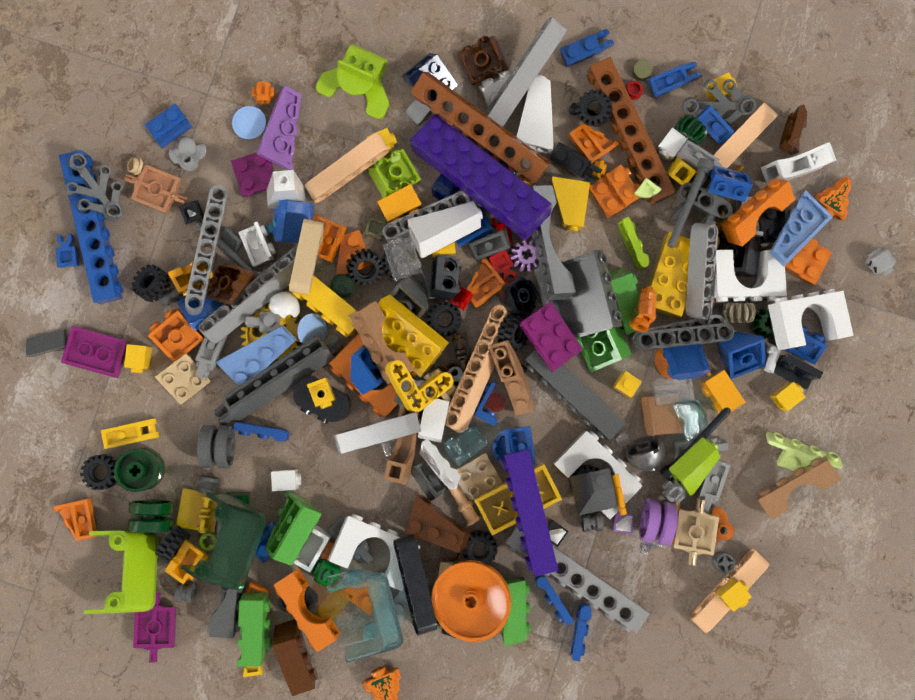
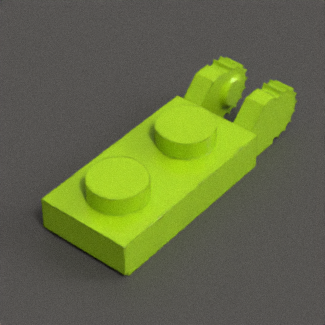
M630 217L622 219L617 225L630 258L637 269L643 270L650 265L649 257L643 253V244L637 238L634 222L630 220Z

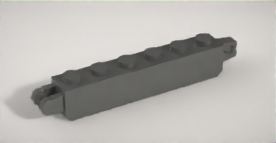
M335 334L323 340L321 336H315L224 395V403L214 410L215 415L220 417L218 419L219 424L228 425V423L235 419L239 422L296 385L303 378L308 377L335 358L333 354L336 350L344 345L340 337Z

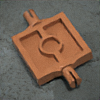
M146 164L138 177L128 173L124 177V181L134 184V191L130 199L165 214H168L174 201L182 204L187 203L185 201L188 198L178 194V189L182 182V179Z

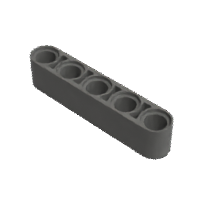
M728 323L647 331L636 336L635 345L640 350L718 343L730 340L734 336V328ZM720 328H723L726 331V336L724 338L721 337L719 334ZM701 330L707 333L705 340L700 337ZM681 332L687 334L688 339L686 342L681 340ZM662 334L668 336L669 341L667 344L661 341ZM642 336L649 338L648 346L642 344Z

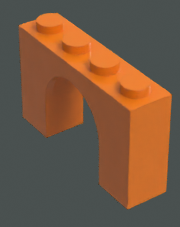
M358 334L329 364L332 366L331 371L338 377L342 375L346 379L345 384L352 391L356 389L360 393L350 380L351 356L363 345L362 339ZM392 383L384 389L370 390L363 395L360 393L358 396L365 404L371 403L374 406L372 410L379 417L382 415L387 417L398 406L394 402L397 392Z

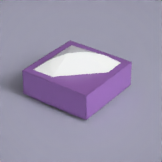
M617 512L613 518L612 531L633 534L635 515L627 513L620 516L619 512Z

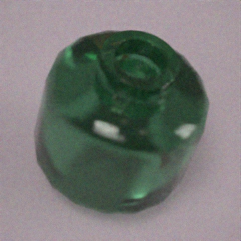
M338 274L331 280L330 289L343 300H346L355 294L356 284L349 275Z

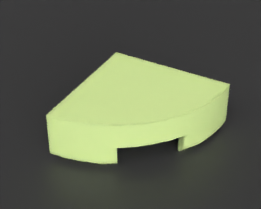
M646 178L634 195L640 198H650L658 194L661 188Z

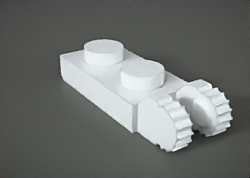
M429 440L422 441L419 454L447 488L456 489L460 480L458 471L450 467L449 462L440 455L434 444H431Z

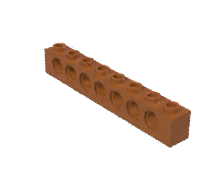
M611 56L590 65L587 79L590 84L594 85L595 91L597 89L600 92L603 91L608 97L615 96L617 98L616 102L611 101L613 107L612 115L609 117L612 123L611 129L620 140L619 146L621 150L626 152L629 167L633 168L636 173V182L641 185L646 178L649 180L653 179L657 182V186L661 188L658 194L645 198V200L652 206L672 197L676 193ZM606 79L609 84L604 85L601 80ZM617 113H623L625 115V118H619L617 116ZM625 129L632 130L633 135H627ZM633 146H639L641 152H635ZM641 163H647L649 169L642 168Z
M423 72L411 91L415 95V100L421 104L426 103L434 114H441L446 118L445 121L449 125L457 126L461 129L460 132L467 138L472 137L476 140V144L480 148H487L492 152L491 155L499 161L502 159L507 163L506 166L510 170L521 173L523 175L522 178L526 182H533L535 184L539 181L551 164L549 160L431 73ZM432 90H435L437 93L436 100L431 98ZM448 101L453 105L451 112L446 109ZM463 112L468 115L467 123H464L461 119ZM478 124L483 126V134L477 132L476 127ZM493 135L499 138L498 146L492 143ZM508 147H512L515 150L514 157L508 155ZM524 158L530 161V168L523 166L522 161Z

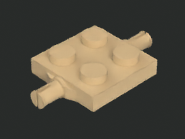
M697 499L696 510L679 509L674 548L688 552V565H691L693 558L692 566H696L697 555L699 554L714 556L719 516L708 514L704 511L706 501L702 499L701 507V499Z

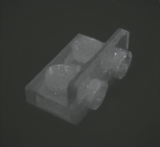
M400 237L383 244L394 281L422 274V265L417 258L416 246L411 237Z
M663 377L654 379V382L650 384V388L653 390L655 406L695 400L692 379L666 380Z

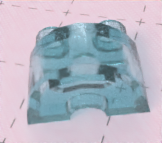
M684 399L673 405L678 418L685 420L686 425L682 429L687 441L696 437L707 427L706 412L699 401Z
M475 425L470 428L468 426L464 432L459 433L460 436L456 439L451 437L443 443L446 446L444 449L458 467L488 444Z

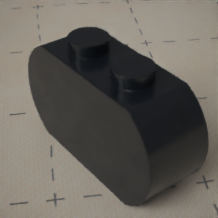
M306 377L296 384L293 398L296 405L301 407L300 411L308 415L314 413L318 415V420L326 424L329 421H341L349 414L351 401L347 394L331 387L336 400L331 402L332 406L321 409L320 406L315 407L307 384L315 382L317 379ZM321 390L318 392V396L323 398L325 393Z

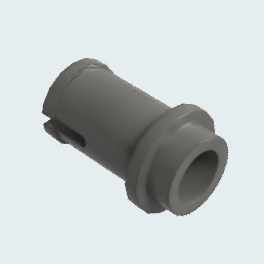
M173 287L167 293H163V298L158 297L163 306H169L170 302L183 296V294L178 293L176 287Z
M452 367L448 370V373L451 374L453 383L458 386L463 372L459 367Z

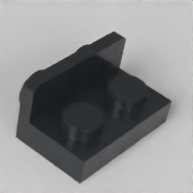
M788 207L783 211L767 208L760 215L758 223L759 231L763 232V236L760 237L762 244L775 243L789 218L790 210Z
M790 354L780 355L774 370L775 374L790 382L798 383L803 389H808L812 380L820 379L823 374L822 371Z

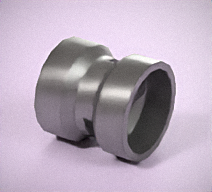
M601 512L581 515L583 533L590 532L591 530L603 531Z

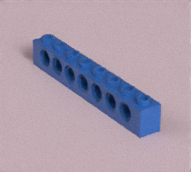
M82 150L59 155L66 185L69 182H74L79 186L90 188L81 175L77 176L78 171L73 170L69 166V159L75 153L82 154L86 158L85 168L97 183L96 175L92 172L91 166H93V161L90 155ZM73 161L74 165L80 166L79 162ZM69 186V190L75 191L73 186ZM77 193L75 195L68 194L93 302L101 305L123 299L121 294L123 293V287L117 277L119 270L113 260L115 253L109 243L110 232L104 222L106 218L102 213L91 210L86 213L77 208V204L81 199H87L90 203L99 205L100 201ZM82 202L81 206L87 208V204ZM95 223V229L90 231V226ZM99 241L100 246L97 249H95L94 245L96 242ZM104 259V265L99 268V262ZM108 277V284L103 286V280Z

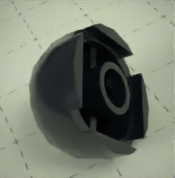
M520 276L508 280L502 286L500 302L510 314L526 315L536 308L534 304L535 300L538 299L537 289L530 279L527 280Z

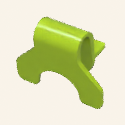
M351 44L343 61L338 60V67L321 74L316 90L319 94L326 97H332L339 88L350 95L365 94L368 101L367 115L376 119H382L389 107V101L381 83L388 60Z

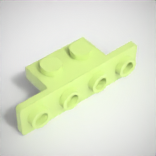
M767 431L766 433L768 444L783 449L776 461L780 467L792 471L802 466L805 468L811 464L810 462L819 456H826L835 468L841 469L843 467L840 457L833 452L822 451L814 445L808 446L797 439L791 440L777 432Z

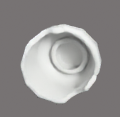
M280 292L270 299V311L274 314H279L282 318H285L287 315H292L295 318L300 313L298 298L291 292Z

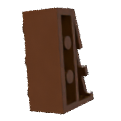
M416 495L405 533L413 534L417 538L457 553L465 552L470 532L445 514L442 509L430 502L427 497Z
M296 619L275 625L272 648L291 695L295 696L315 689V681L318 679L317 671L312 667L311 657L307 651L302 631L297 626Z

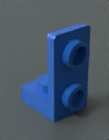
M492 381L491 384H486L483 391L484 397L482 401H479L474 415L495 426L498 421L495 418L496 414L488 409L485 412L482 411L496 384Z

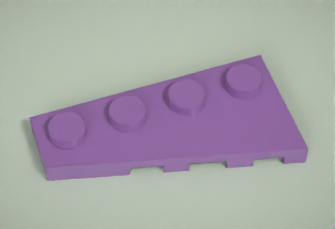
M284 85L280 90L256 154L285 170H292V157L295 152L294 140L297 135L296 123L299 118L301 94Z

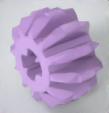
M525 240L522 241V245L517 242L515 244L517 249L511 250V253L515 254L511 256V260H517L514 263V267L520 264V271H523L524 267L527 268L528 272L531 271V266L534 269L538 268L537 263H539V260L535 254L536 246H532L533 240L529 242V245H527ZM526 252L530 253L529 256H531L527 260L524 259V255L522 256Z

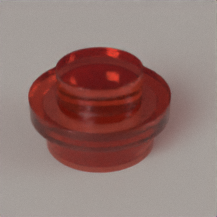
M493 393L489 395L486 404L489 410L499 412L504 409L506 401L503 395Z

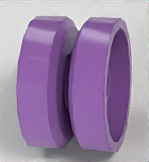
M647 498L643 504L640 516V540L652 543L656 539L658 544L670 546L677 528V505L665 501L660 505L658 500Z

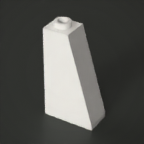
M537 75L528 89L517 137L535 151L551 155L554 146L551 82L546 77Z
M294 170L274 171L267 187L268 209L277 207L279 200L306 202L305 187Z
M472 201L408 219L409 234L421 258L481 228L480 219H483L482 211Z

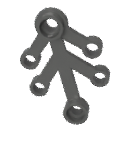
M708 79L704 83V88L711 92L718 101H697L689 97L682 103V109L687 114H694L698 109H705L708 105H711L713 109H717L716 112L720 116L729 109H736L728 118H723L730 127L742 114L749 115L756 109V100L752 96H744L736 87V83L731 79H727L723 83V88L727 92H731L737 101H729L719 90L717 83L712 79ZM713 82V87L708 89V84ZM732 82V87L727 89V84ZM688 102H692V106L690 108L686 107ZM749 102L748 107L743 108V104Z
M79 153L73 154L69 159V166L79 172L90 188L69 182L65 187L66 193L69 195L77 193L98 199L102 205L90 203L87 199H81L77 204V208L82 212L88 210L99 212L109 221H118L123 213L118 205L119 195L123 189L122 184L118 181L112 182L109 187L112 192L109 201L105 193L108 176L111 174L110 167L102 165L98 169L100 177L97 184L85 168L86 158ZM73 161L79 162L80 166L74 165ZM101 169H105L108 174L102 173ZM113 185H117L119 190H115ZM69 186H73L75 191L69 190ZM81 203H86L87 208L82 207ZM109 210H113L115 215H111Z

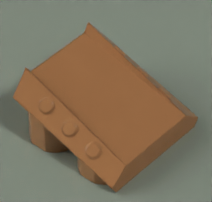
M679 394L641 397V410L644 415L643 429L646 431L647 436L685 433Z

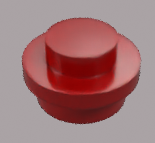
M630 81L626 84L625 88L631 100L639 99L643 94L642 85L637 81Z

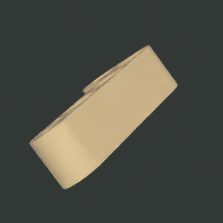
M309 219L303 220L289 285V291L310 294L319 247H321L324 222Z

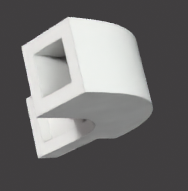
M825 143L800 155L776 160L761 167L766 184H768L774 178L788 181L806 175L835 162L836 158L831 144Z

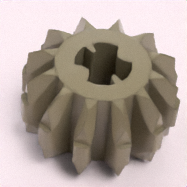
M728 301L723 304L722 317L726 322L750 323L754 321L756 310L753 303Z

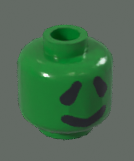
M323 559L321 562L317 561L312 571L314 581L327 588H331L334 583L338 584L342 577L340 565H336L328 561V559Z

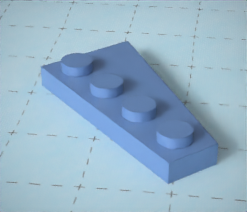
M805 190L799 197L769 253L782 266H785L833 216Z
M282 325L239 350L219 359L216 363L240 386L266 369L297 339Z

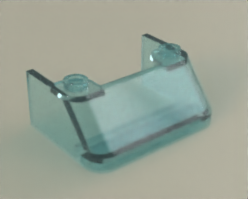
M354 569L328 576V593L347 587L355 589L366 587L375 622L368 623L363 627V640L345 645L346 663L395 650L402 645L403 636L389 580L384 573Z

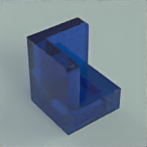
M440 174L431 190L433 197L442 200L457 193L459 188L443 174Z

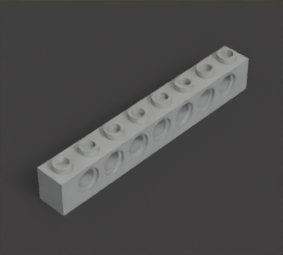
M515 525L505 540L508 544L507 548L515 554L520 552L524 557L528 556L527 551L524 552L520 541L523 533L522 531L519 532L517 525ZM553 546L556 562L564 563V569L560 572L556 571L545 575L549 576L552 574L556 577L555 581L563 587L568 585L573 589L571 592L580 599L582 596L588 599V604L594 609L601 608L605 611L604 615L612 621L617 619L621 622L620 626L629 633L631 630L637 633L650 613ZM580 574L578 582H571L572 575ZM590 585L596 586V591L593 594L587 593ZM607 596L612 597V602L609 605L603 604ZM625 607L628 608V614L620 616V610Z

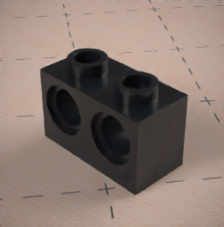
M437 254L432 261L429 297L452 301L459 294L461 285L458 283V279L462 271V267L459 266L460 258Z

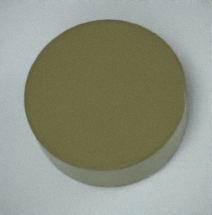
M646 60L638 61L633 67L634 77L641 81L648 79L652 73V65Z

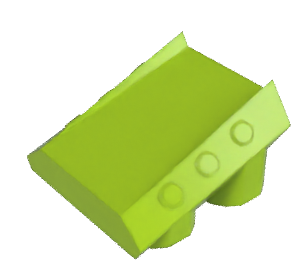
M404 149L393 151L391 155L386 158L382 157L368 168V174L377 186L382 198L410 184L414 185L421 181Z

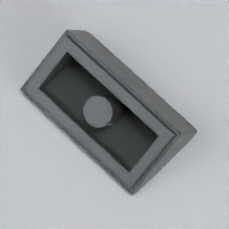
M505 228L468 243L476 261L510 248Z
M65 329L27 338V357H35L65 349L67 343Z
M424 459L411 468L412 476L430 501L448 490L447 486L438 478Z

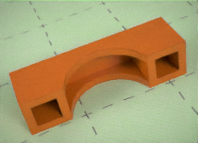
M777 178L770 180L765 187L755 193L750 200L744 203L721 224L728 243L743 246L756 235L757 221L767 208L783 211L795 200L789 181Z
M298 567L276 582L274 587L276 594L285 602L287 611L296 619L298 628L305 633L309 645L316 652H319L336 641L342 633L331 617H317L308 610L304 595L309 582Z

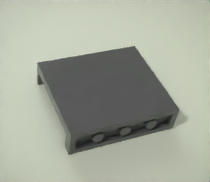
M591 250V253L561 262L572 274L576 293L569 299L547 300L546 294L543 292V280L539 273V268L534 270L543 306L551 301L575 338L622 326V317L617 308V297L612 288V277L608 272L606 265L607 257L603 250Z

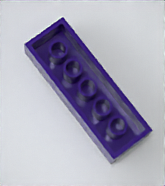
M524 448L503 453L504 458L501 459L502 467L505 472L508 471L509 478L505 479L509 492H513L514 497H511L510 500L514 512L517 511L518 513L515 521L519 532L522 531L523 533L520 541L524 552L527 551L528 556L524 557L528 571H532L534 577L559 571L530 451Z

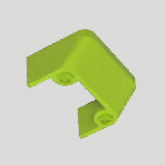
M89 531L90 536L109 537V545L113 550L124 551L122 592L109 594L105 599L104 609H86L84 614L146 612L151 610L156 600L158 556L155 553L158 549L157 535L153 532Z

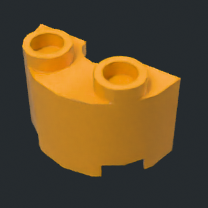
M194 261L185 267H179L168 272L178 293L183 294L184 297H186ZM199 265L197 267L199 271H205L208 268L206 265ZM212 271L208 286L212 284L211 280L214 278ZM195 283L193 285L194 289L204 287V285L201 283Z
M186 539L179 548L177 555L165 569V572L182 584L187 582L188 579L192 581L199 573L197 568L199 565L203 566L209 555Z

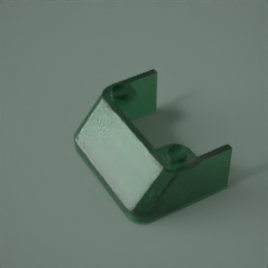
M207 493L206 497L218 503L215 509V518L222 524L210 561L201 560L197 565H181L180 569L199 581L232 590H239L245 585L266 524V517L261 511L231 495Z

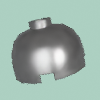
M644 436L634 440L635 444L631 447L629 444L626 446L624 451L630 465L640 471L652 472L656 470L665 458V448L660 437L655 439V436Z

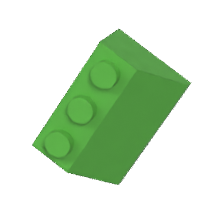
M620 327L576 338L583 349L581 352L590 372L632 355Z
M503 577L509 587L512 600L509 618L502 628L504 646L527 641L526 634H530V623L526 622V614H530L529 602H526V595H529V583H526L524 577Z

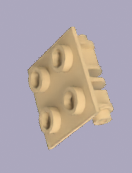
M186 353L155 376L180 405L211 382L208 377L206 380H202L195 376L198 367L194 363V358Z
M486 453L480 454L479 457L473 460L471 459L470 462H466L465 465L458 469L455 468L460 475L458 484L468 501H472L475 497L502 483Z

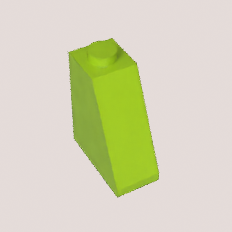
M703 437L669 468L674 480L681 484L690 497L696 492L720 459L719 447L712 440L708 442Z

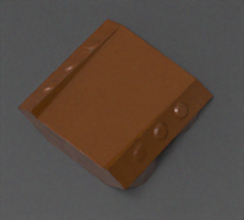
M494 35L491 37L482 36L476 44L472 46L467 45L458 52L473 85L509 69V65Z
M805 105L798 106L794 113H790L784 126L779 149L787 151L790 155L799 152L803 128H807V110Z
M225 263L218 266L214 273L216 280L209 286L206 298L215 302L232 305L255 276V273L242 267Z

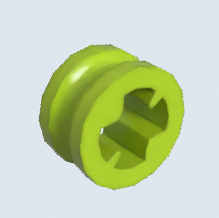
M210 532L203 534L199 540L200 547L206 551L216 548L219 543L217 534ZM210 536L212 537L211 540H214V543L207 546V543H205V539L209 538Z

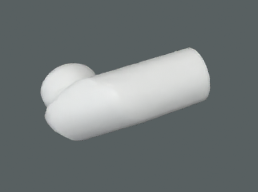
M770 344L766 349L769 355L764 371L774 373L781 350H777V345Z

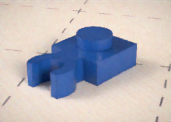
M70 233L67 235L68 240L65 242L62 235H57V241L61 244V248H55L58 268L79 266L78 247L72 246L74 236Z

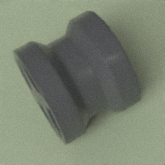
M200 475V486L197 487V492L216 494V484L219 483V478Z
M720 551L712 557L714 568L720 572L730 573L734 570L735 560L731 555Z
M179 582L175 590V602L187 601V603H193L196 595V584L190 583L185 585Z

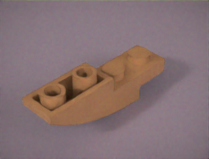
M506 340L489 345L501 382L505 384L515 415L534 411L535 406L529 392V383L509 341Z

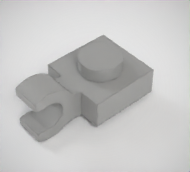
M260 312V318L245 317V325L248 328L259 327L260 333H269L280 327L281 316L273 312Z

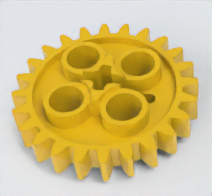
M269 304L268 309L263 306L261 311H256L255 315L250 317L260 318V312H271ZM287 315L285 318L281 317L280 326L286 324V329L297 340L277 357L272 364L292 352L295 348L300 347L297 344L301 342L297 333L299 323L296 324L299 317L292 318V315ZM242 327L241 330L246 332L240 336L246 339L242 345L246 346L268 333H263L260 337H256L255 331L259 327Z

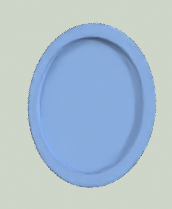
M245 106L234 114L232 126L238 136L244 139H254L263 133L266 126V118L260 109L254 106Z
M311 313L305 315L300 320L297 328L299 340L304 344L315 336H321L323 340L326 339L327 324L325 320L318 314Z

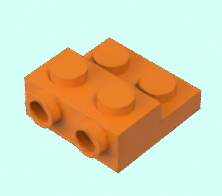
M622 164L596 181L595 184H591L589 188L590 193L607 219L640 199V197L634 195L640 185L637 182L633 183L630 178L632 177L631 171L628 167L624 168Z
M812 238L785 265V272L814 286L832 251L818 244L819 241Z
M172 308L164 314L165 319L162 322H154L149 327L151 331L147 335L173 363L204 340L203 335L198 330L194 331L179 308L175 311Z

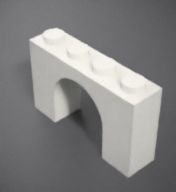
M717 250L713 299H716V302H728V299H733V302H744L745 299H750V302L762 301V298H767V302H773L775 299H779V297L787 296L785 266H782L769 253L770 250L760 252L756 282L751 288H747L735 276L733 250Z
M835 289L822 291V295H819L818 291L807 294L805 298L803 294L792 296L791 300L783 297L775 299L774 304L768 305L777 350L806 345L801 318L807 307L815 311L820 318L825 341L854 336L844 291L835 292Z
M584 430L553 464L569 478L582 463L589 459L599 458L605 461L610 467L612 475L619 474L626 504L642 487L639 483L641 479L634 472L629 473L625 469L627 465L620 458L616 460L611 455L613 451L605 444L602 446L598 442L599 437L594 432ZM617 505L616 508L602 510L601 512L608 519H611L619 511Z
M352 514L351 517L346 516L328 561L348 569L357 546L363 540L371 537L380 538L387 544L390 550V562L381 583L403 591L404 587L393 545V540L400 538L398 537L399 533L390 529L387 532L380 529L381 525L371 521L369 524L362 522L363 518Z

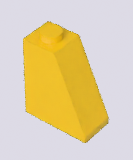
M552 176L550 185L554 187L557 201L556 208L562 228H566L568 232L577 233L584 227L590 182Z

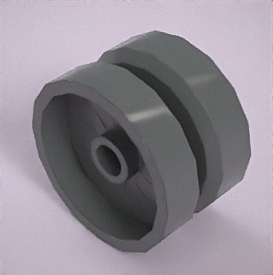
M203 425L201 427L197 444V457L201 468H212L215 464L218 468H231L236 444L233 426L222 425L219 429L215 425Z

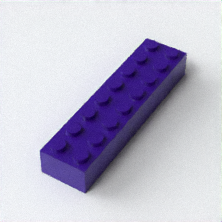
M435 114L410 139L412 151L525 241L551 215L552 203Z

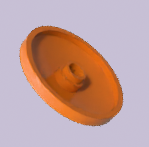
M465 560L452 564L441 573L432 590L431 601L437 621L447 633L462 641L481 642L492 638L504 627L511 612V593L505 579L496 569L480 561Z

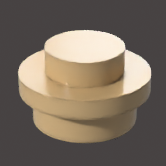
M131 157L127 164V170L132 175L138 176L144 168V162L141 157Z

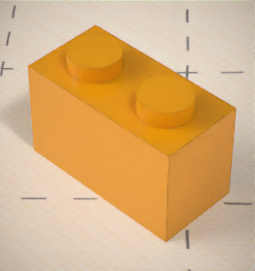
M411 184L377 201L388 224L422 209V204Z
M725 370L716 372L700 383L703 394L711 399L713 402L712 407L717 414L725 407L730 408L732 412L746 403Z

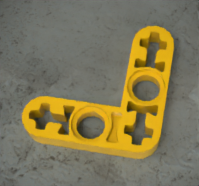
M391 360L385 367L386 375L405 408L410 412L423 410L453 385V378L448 372H439L420 387H417L402 361ZM394 366H398L397 373H393ZM442 378H445L444 384H440V385H438V386L436 385V384H439V383H441V382L443 381ZM403 381H407L409 384L406 392L401 388ZM429 386L433 391L431 397H427L425 393L426 388ZM413 399H417V402L415 403L416 406H412V404L414 403Z

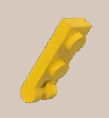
M156 418L101 430L104 449L159 438V432L156 431L155 426L157 424ZM147 426L149 433L144 434L142 427Z

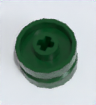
M148 448L126 451L120 455L114 467L115 480L120 487L130 492H140L154 488L161 482L165 474V463L161 455Z
M144 499L129 502L128 512L138 516L128 519V531L151 533L166 532L173 529V519L163 516L174 512L173 501Z

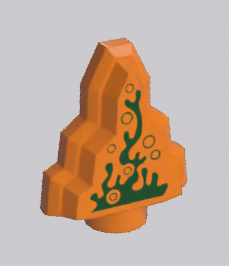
M845 176L836 181L832 187L825 188L822 193H817L813 197L835 219L844 221L848 214L846 209L849 204L847 195L851 190L852 179Z
M647 286L640 291L637 304L629 322L633 330L647 332L650 324L656 318V293L652 286Z
M385 665L377 667L371 671L372 676L362 682L366 692H371L375 700H399L397 695L400 690L399 680L401 679L399 668L387 670Z

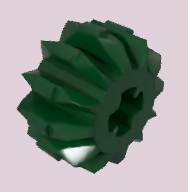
M685 114L674 127L675 130L688 138L687 140L696 145L700 144L708 134L706 126L698 118H694L693 115Z
M762 308L760 313L756 312L754 321L751 322L755 326L750 327V329H756L754 335H761L764 340L767 337L769 340L774 339V332L769 309Z

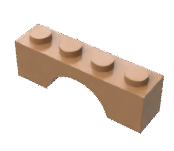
M376 301L366 304L348 315L387 384L391 383L385 372L386 364L389 361L400 360L405 364L409 373L414 370L405 352H394L385 344L381 333L385 316ZM394 366L393 373H397L398 366Z
M400 405L398 417L415 413L408 411L405 406ZM424 409L416 412L419 424H421ZM419 432L397 438L394 451L387 462L384 480L400 484H407L409 482Z
M819 456L813 459L809 466L797 468L793 471V475L788 478L786 476L776 481L774 486L770 488L769 486L764 487L758 492L757 499L771 520L788 511V497L796 487L812 484L825 490L841 481V478L826 456Z

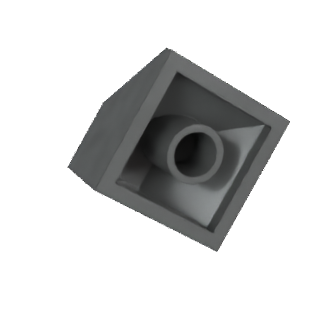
M412 274L401 280L390 294L418 318H421L428 309L425 287Z
M609 468L569 477L578 516L617 507Z

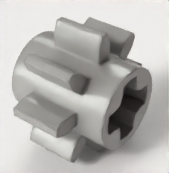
M667 480L661 486L664 489L661 494L668 502L673 503L675 501L679 504L685 498L682 494L685 489L676 480L672 483Z

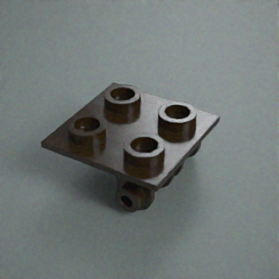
M467 333L444 336L443 338L449 343L434 362L435 370L440 368L442 372H448L452 367H459L464 373L471 357Z

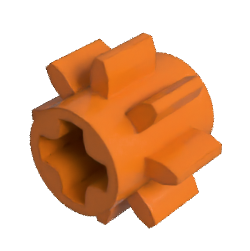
M260 81L257 82L256 87H252V96L258 104L267 105L271 103V99H275L274 87H271V83Z

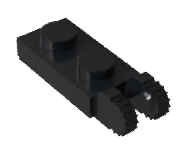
M558 142L549 158L578 177L584 178L593 184L597 180L593 176L586 174L588 167L596 173H601L603 170L593 164L591 160L561 142Z

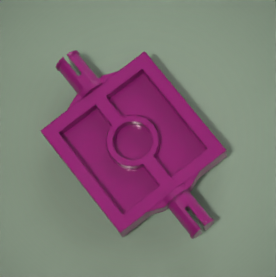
M156 593L155 605L151 610L135 612L133 648L149 650V663L157 662L159 649L175 647L177 607L160 605L161 593Z

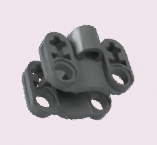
M698 171L691 178L690 182L683 184L676 193V198L680 203L669 219V222L676 225ZM707 174L703 179L691 210L705 217L700 223L716 224V221H723L731 215L732 206L727 202L728 197L709 193L708 190L702 187L708 177ZM683 190L689 191L685 195L683 194ZM700 199H705L707 206L701 205ZM719 208L723 209L724 216L718 213Z

